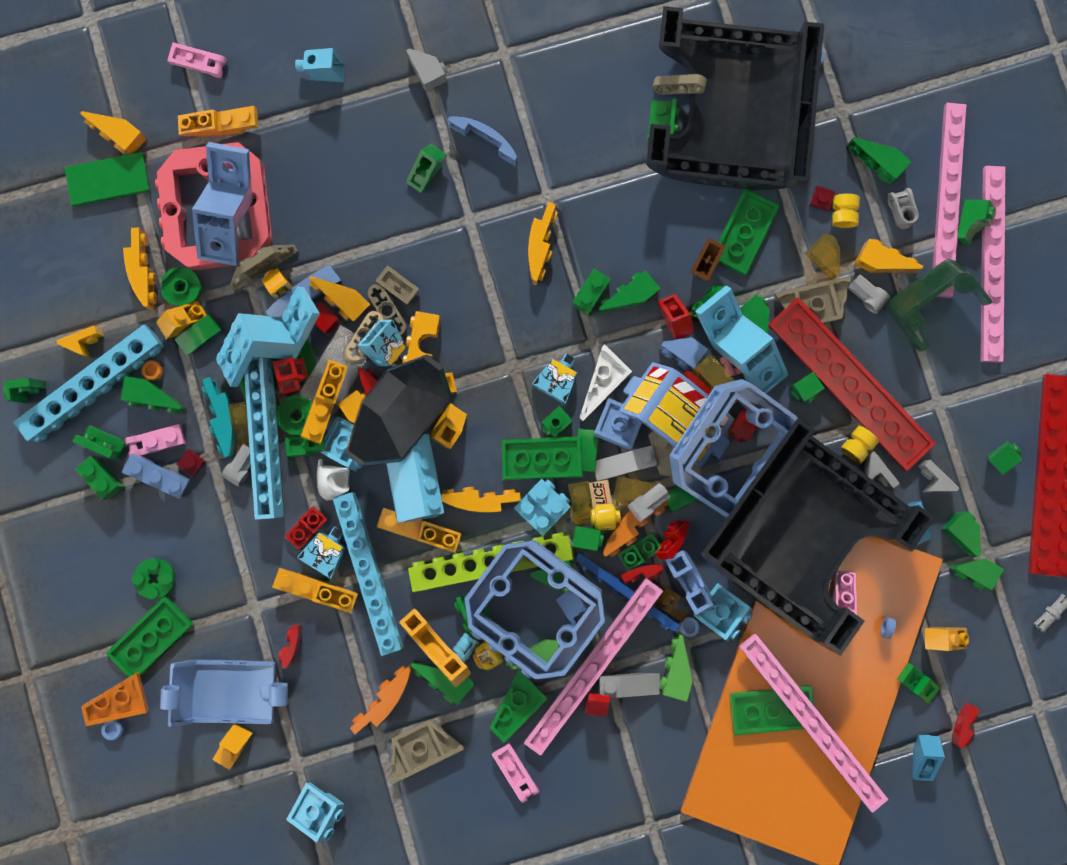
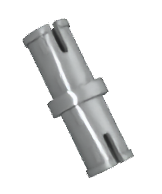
M1061 594L1050 607L1047 606L1045 608L1046 612L1033 623L1038 629L1040 628V631L1045 632L1055 620L1061 618L1060 615L1067 609V598H1065V595Z

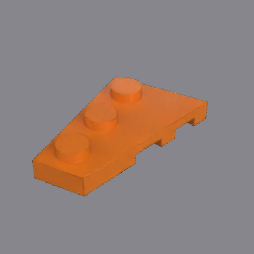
M139 672L81 706L85 725L91 726L147 713L149 708Z

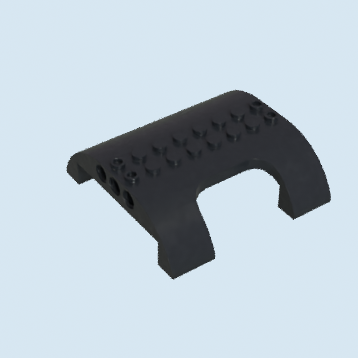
M663 6L659 39L660 50L666 56L681 64L688 71L689 75L699 74L707 79V84L704 92L690 94L688 123L682 133L670 134L671 126L650 124L646 165L662 176L702 185L749 190H775L808 183L810 180L824 24L804 21L799 32L687 20L682 19L683 8Z
M797 418L704 548L701 555L725 578L780 619L816 643L841 656L865 620L850 609L839 607L832 600L829 594V583L832 576L853 546L865 537H876L912 552L936 517L919 505L908 506L813 437L812 434L815 430Z

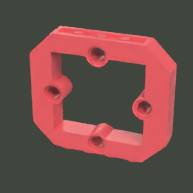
M237 142V143L222 144V145H228V146H233V147H238V148H244V149H246L245 147H243V146H242L241 144H239L238 142ZM206 146L174 150L157 171V179H155V186L157 191H159L157 205L159 210H161L159 224L160 228L163 229V237H161L162 247L192 271L233 266L197 259L196 246L186 247L184 221L187 213L181 203L179 176L200 173L209 181L208 172H205L208 167ZM250 151L252 199H257L253 206H249L247 210L250 213L253 239L238 240V265L244 259L257 255L258 250L263 247H269L273 242L265 167L262 161ZM224 163L228 168L234 169L230 163ZM177 209V213L170 216L171 211Z

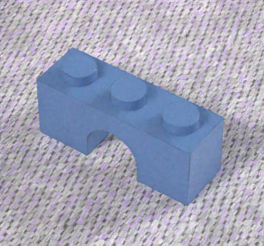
M136 453L130 455L122 470V473L178 499L183 496L191 480L179 473L154 464L153 461Z
M682 550L675 554L672 559L665 560L675 579L682 585L687 595L685 597L695 615H701L717 606L688 552Z

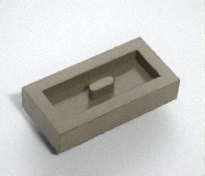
M388 265L376 279V283L407 306L420 291L418 287Z

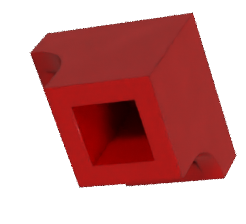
M288 358L273 362L280 396L300 391L299 381L308 379L303 358Z

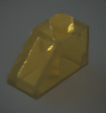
M825 233L804 254L830 280H834L840 275V246L832 235Z
M246 402L229 404L231 426L238 445H249Z
M617 476L612 501H616L617 506L627 507L628 504L632 503L639 496L646 494L657 484Z
M589 481L568 484L574 524L591 522L590 512L593 510Z

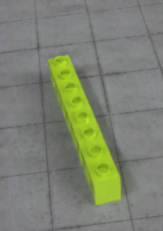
M563 532L552 534V539L544 540L543 536L532 538V540H536L544 547L549 543L554 544L556 547L554 554L561 560H573L569 536H564ZM504 544L493 546V551L484 552L483 548L473 550V555L465 556L463 552L453 554V559L449 560L439 557L432 559L433 563L425 564L424 561L412 563L413 567L408 568L412 592L480 579L488 568L485 564L486 557H496ZM524 555L512 572L539 566ZM467 560L475 561L476 569L474 571H468L465 568ZM448 564L455 565L456 573L454 575L446 573L445 568ZM428 568H433L436 571L434 579L426 577V570Z

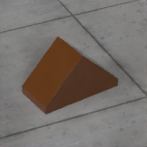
M708 238L690 274L708 282L726 246Z

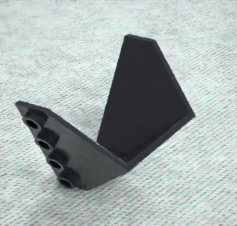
M426 354L387 369L360 403L345 453L350 459L361 466L402 462L453 400L444 368L437 363L434 357Z

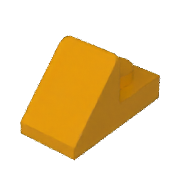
M91 326L56 340V342L62 347L90 358L86 344L96 343L98 338L104 335L100 328Z
M234 723L220 742V747L212 760L229 770L232 769L253 732L238 723Z

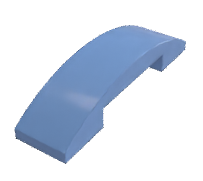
M457 116L448 118L450 128L465 137L469 130L499 147L498 154L500 158L514 166L517 165V156L513 148L494 129L470 118Z
M330 265L310 275L335 284L341 282V279ZM307 277L282 295L265 312L268 316L282 317L297 286L304 287L311 300L323 292L320 290L317 293L309 285L311 280Z

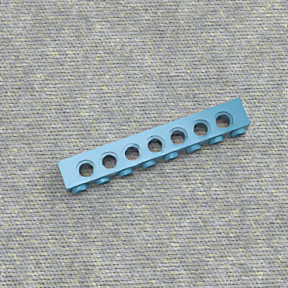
M142 325L13 423L26 441L33 443L42 442L47 438L48 433L61 428L64 425V421L77 416L80 413V409L93 404L96 401V397L109 392L113 388L112 385L123 381L125 376L128 377V373L132 370L141 368L145 363L144 361L148 358L157 356L161 352L160 349L164 347L163 343L149 326ZM142 344L143 349L137 354L136 348ZM126 356V363L121 366L120 360ZM110 369V375L105 378V370ZM93 381L94 386L91 390H89L88 384L89 382ZM77 393V400L72 402L73 394ZM60 405L61 411L59 414H56V407ZM41 418L45 420L43 426L39 424Z
M252 357L244 377L255 519L284 517L272 358Z
M351 492L333 498L380 654L383 656L401 650L403 643L356 493Z

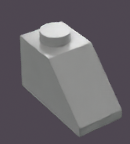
M413 49L406 50L408 59L425 92L446 82V67L443 62L439 63L437 57Z

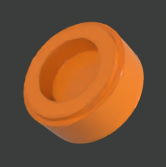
M151 360L144 363L141 372L145 379L157 381L163 376L164 370L160 363Z

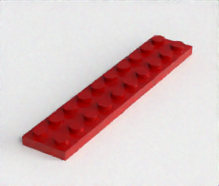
M799 297L795 298L768 324V327L811 372L815 373L819 381L862 427L878 438V444L904 471H908L936 444Z
M1044 374L1042 380L1028 573L1067 577V376Z

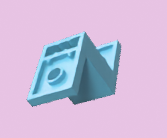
M727 285L695 311L713 349L743 373L747 382L752 383L766 394L788 376L774 339L742 314L732 289Z
M297 286L282 317L238 313L216 359L230 387H238L252 357L297 358L320 314L304 287Z

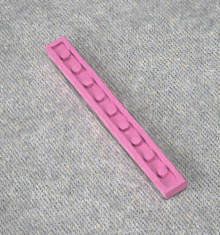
M946 103L944 105L931 297H953L966 104Z
M985 166L983 168L982 200H990L996 208V215L992 219L991 226L982 228L980 362L1001 363L1004 357L1005 167Z
M645 578L524 742L525 745L540 756L661 595L663 592L661 588Z
M753 634L739 646L740 649L867 808L873 813L889 800L760 638Z

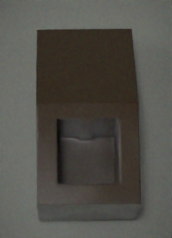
M653 579L651 582L663 590L654 604L683 622L691 609L688 601Z

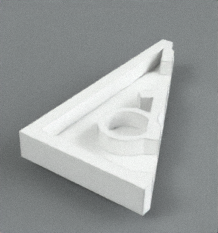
M605 344L602 346L579 417L582 421L632 372Z

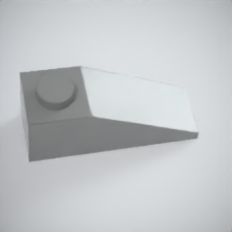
M648 446L597 460L594 471L596 480L600 481L657 466L653 447Z
M603 673L599 677V694L610 696V698L660 694V673Z

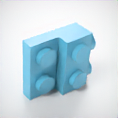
M337 416L325 437L326 450L320 453L356 471L357 468L362 466L345 454L354 424Z
M541 479L514 507L542 536L571 507L568 504L570 500L563 493L558 495L554 491L556 487L548 479L545 482Z
M717 583L710 592L717 606L701 615L694 614L693 616L727 642L731 639L734 641L741 632L739 628L742 623L747 624L753 616L751 614L752 608Z
M309 782L305 784L286 820L315 842H325V840H329L334 833L332 827L335 822H338L343 817L344 810L342 809L345 804L332 794L324 793Z

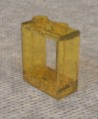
M711 354L690 372L698 377L710 391L717 385L735 381Z

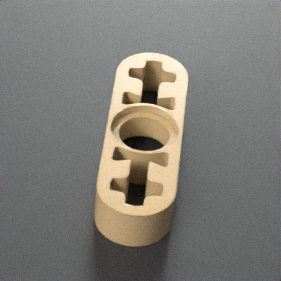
M376 311L369 312L344 350V358L348 362L357 363L363 357L364 353L360 349H358L357 355L354 357L351 356V351L361 341L358 337L359 333L364 332L368 334L370 331L367 328L371 323L370 319H377L376 323L379 320H383L380 313Z

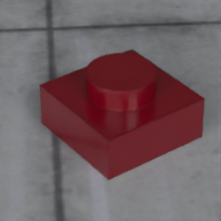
M817 185L809 206L828 212L835 191Z
M188 449L176 465L190 476L195 477L206 460L193 450Z

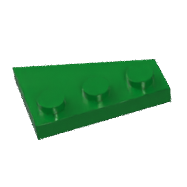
M518 669L490 725V729L503 743L548 699L520 669Z

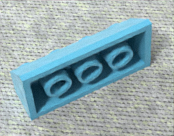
M424 434L402 462L386 463L397 523L435 518L444 513L429 434Z

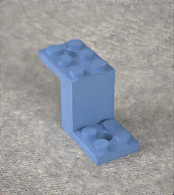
M208 142L206 154L209 182L192 208L197 259L237 266L239 263L237 228L252 203L249 149ZM224 163H230L234 169L228 168ZM213 241L218 242L221 245V247L216 246V244Z

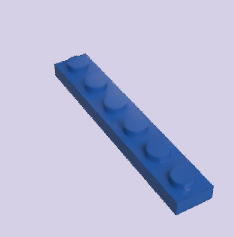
M581 551L576 555L575 560L578 561L576 563L578 567L584 571L589 569L594 573L593 577L601 583L603 581L607 582L610 585L609 589L617 595L620 593L625 595L627 602L636 592ZM654 604L646 613V616L650 619L653 617L660 621L659 625L667 631L671 629L675 632L680 626L676 620Z

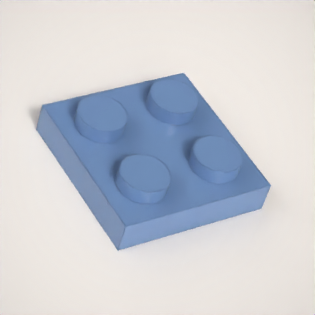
M608 398L593 435L631 451L642 422L622 414L619 409L623 404Z

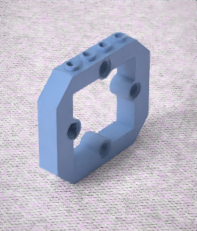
M742 379L715 386L669 455L673 483L727 518L798 417L752 383ZM737 401L747 408L746 420L749 423L762 429L772 426L779 432L762 458L756 460L753 464L751 475L737 496L733 498L727 494L728 483L725 479L714 473H707L702 477L693 471L691 467L708 442L713 443L720 438L721 427L719 424L733 403Z
M536 540L504 545L465 597L468 626L472 630L471 634L479 640L484 639L489 643L488 647L496 653L498 651L501 652L509 664L513 666L516 664L522 669L521 672L526 677H533L534 679L565 676L606 620L602 590ZM524 555L548 573V582L552 587L560 589L566 586L590 605L575 626L566 624L559 629L556 639L560 646L548 662L522 644L520 637L516 633L505 631L482 613L494 595L502 597L511 591L512 580L509 575ZM555 572H561L564 575L563 582L558 583L554 580ZM498 580H503L506 583L504 591L496 587ZM564 631L572 633L573 639L571 641L563 639L562 633ZM505 639L513 640L514 648H507L504 644Z

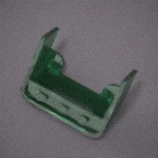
M946 259L892 297L887 303L889 314L918 352L927 349L915 334L924 324V317L919 309L953 285L961 294L973 292L983 306L993 302L975 277L952 259Z

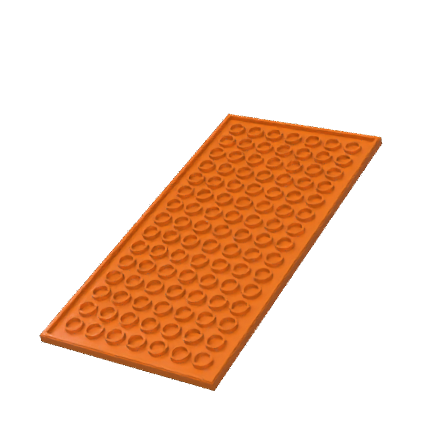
M876 537L860 539L837 569V571L856 573L857 615L865 620L841 656L808 638L756 600H754L751 611L753 616L746 624L739 643L740 646L753 634H756L797 686H812L814 707L868 775H870L901 684L897 678L909 661L943 561L941 558L916 549L912 552L904 550ZM834 575L832 576V578H831V580H830V583H829V594H830L831 598H832ZM886 617L896 620L895 631L890 639L882 637L880 634L881 624ZM738 646L680 811L681 813L816 864L839 865L861 799L805 729L745 735L733 734L729 693L772 689Z

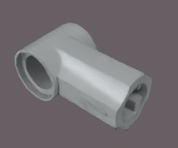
M861 274L848 287L850 291L863 301V305L874 314H877L890 299L889 294L885 290L875 287Z
M245 444L241 446L233 461L226 465L221 475L238 487L243 485L249 475L248 470L251 467L249 446Z
M659 483L643 496H639L627 507L637 520L641 522L653 513L656 507L664 503L670 495L665 487Z

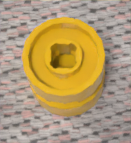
M839 194L834 196L833 209L836 211L832 216L833 226L853 228L859 225V213L856 210L860 208V196L855 194Z
M857 426L851 434L852 439L846 440L840 449L851 460L862 464L868 456L867 451H872L879 443V440L866 428Z

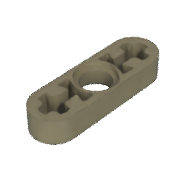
M699 74L657 76L654 79L652 90L661 95L702 93L705 91L707 79Z
M379 284L372 285L368 289L370 301L377 312L382 315L383 320L395 319L398 325L403 324L399 332L400 336H403L407 331V325L385 289ZM376 289L378 292L382 291L380 296L384 302L381 304L377 297H372L374 295L373 291ZM388 305L393 308L390 316L382 314L384 306Z

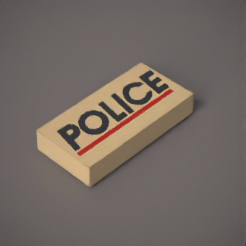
M608 480L588 483L592 510L597 504H612Z

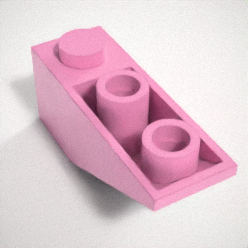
M836 571L833 581L832 600L839 607L848 608L857 615L856 573Z

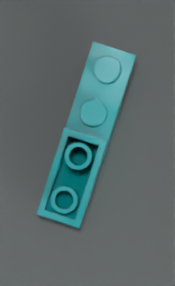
M208 377L202 380L204 384L202 389L205 396L210 398L212 414L217 416L210 420L212 425L210 426V431L219 442L217 448L220 455L230 459L234 457L237 442V421L234 405L230 394L225 392L221 394L216 380Z

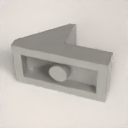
M875 451L869 452L865 459L863 473L871 479L877 476V481L883 488L893 489L900 483Z
M924 460L918 466L922 470V475L928 480H932L922 492H952L959 489L931 460Z

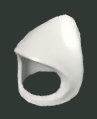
M319 459L316 479L320 496L328 501L348 492L350 469L323 465V460Z

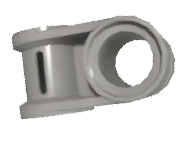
M907 188L903 192L888 194V203L896 225L901 229H907L912 226L919 217L912 190ZM903 215H908L910 221L906 220Z

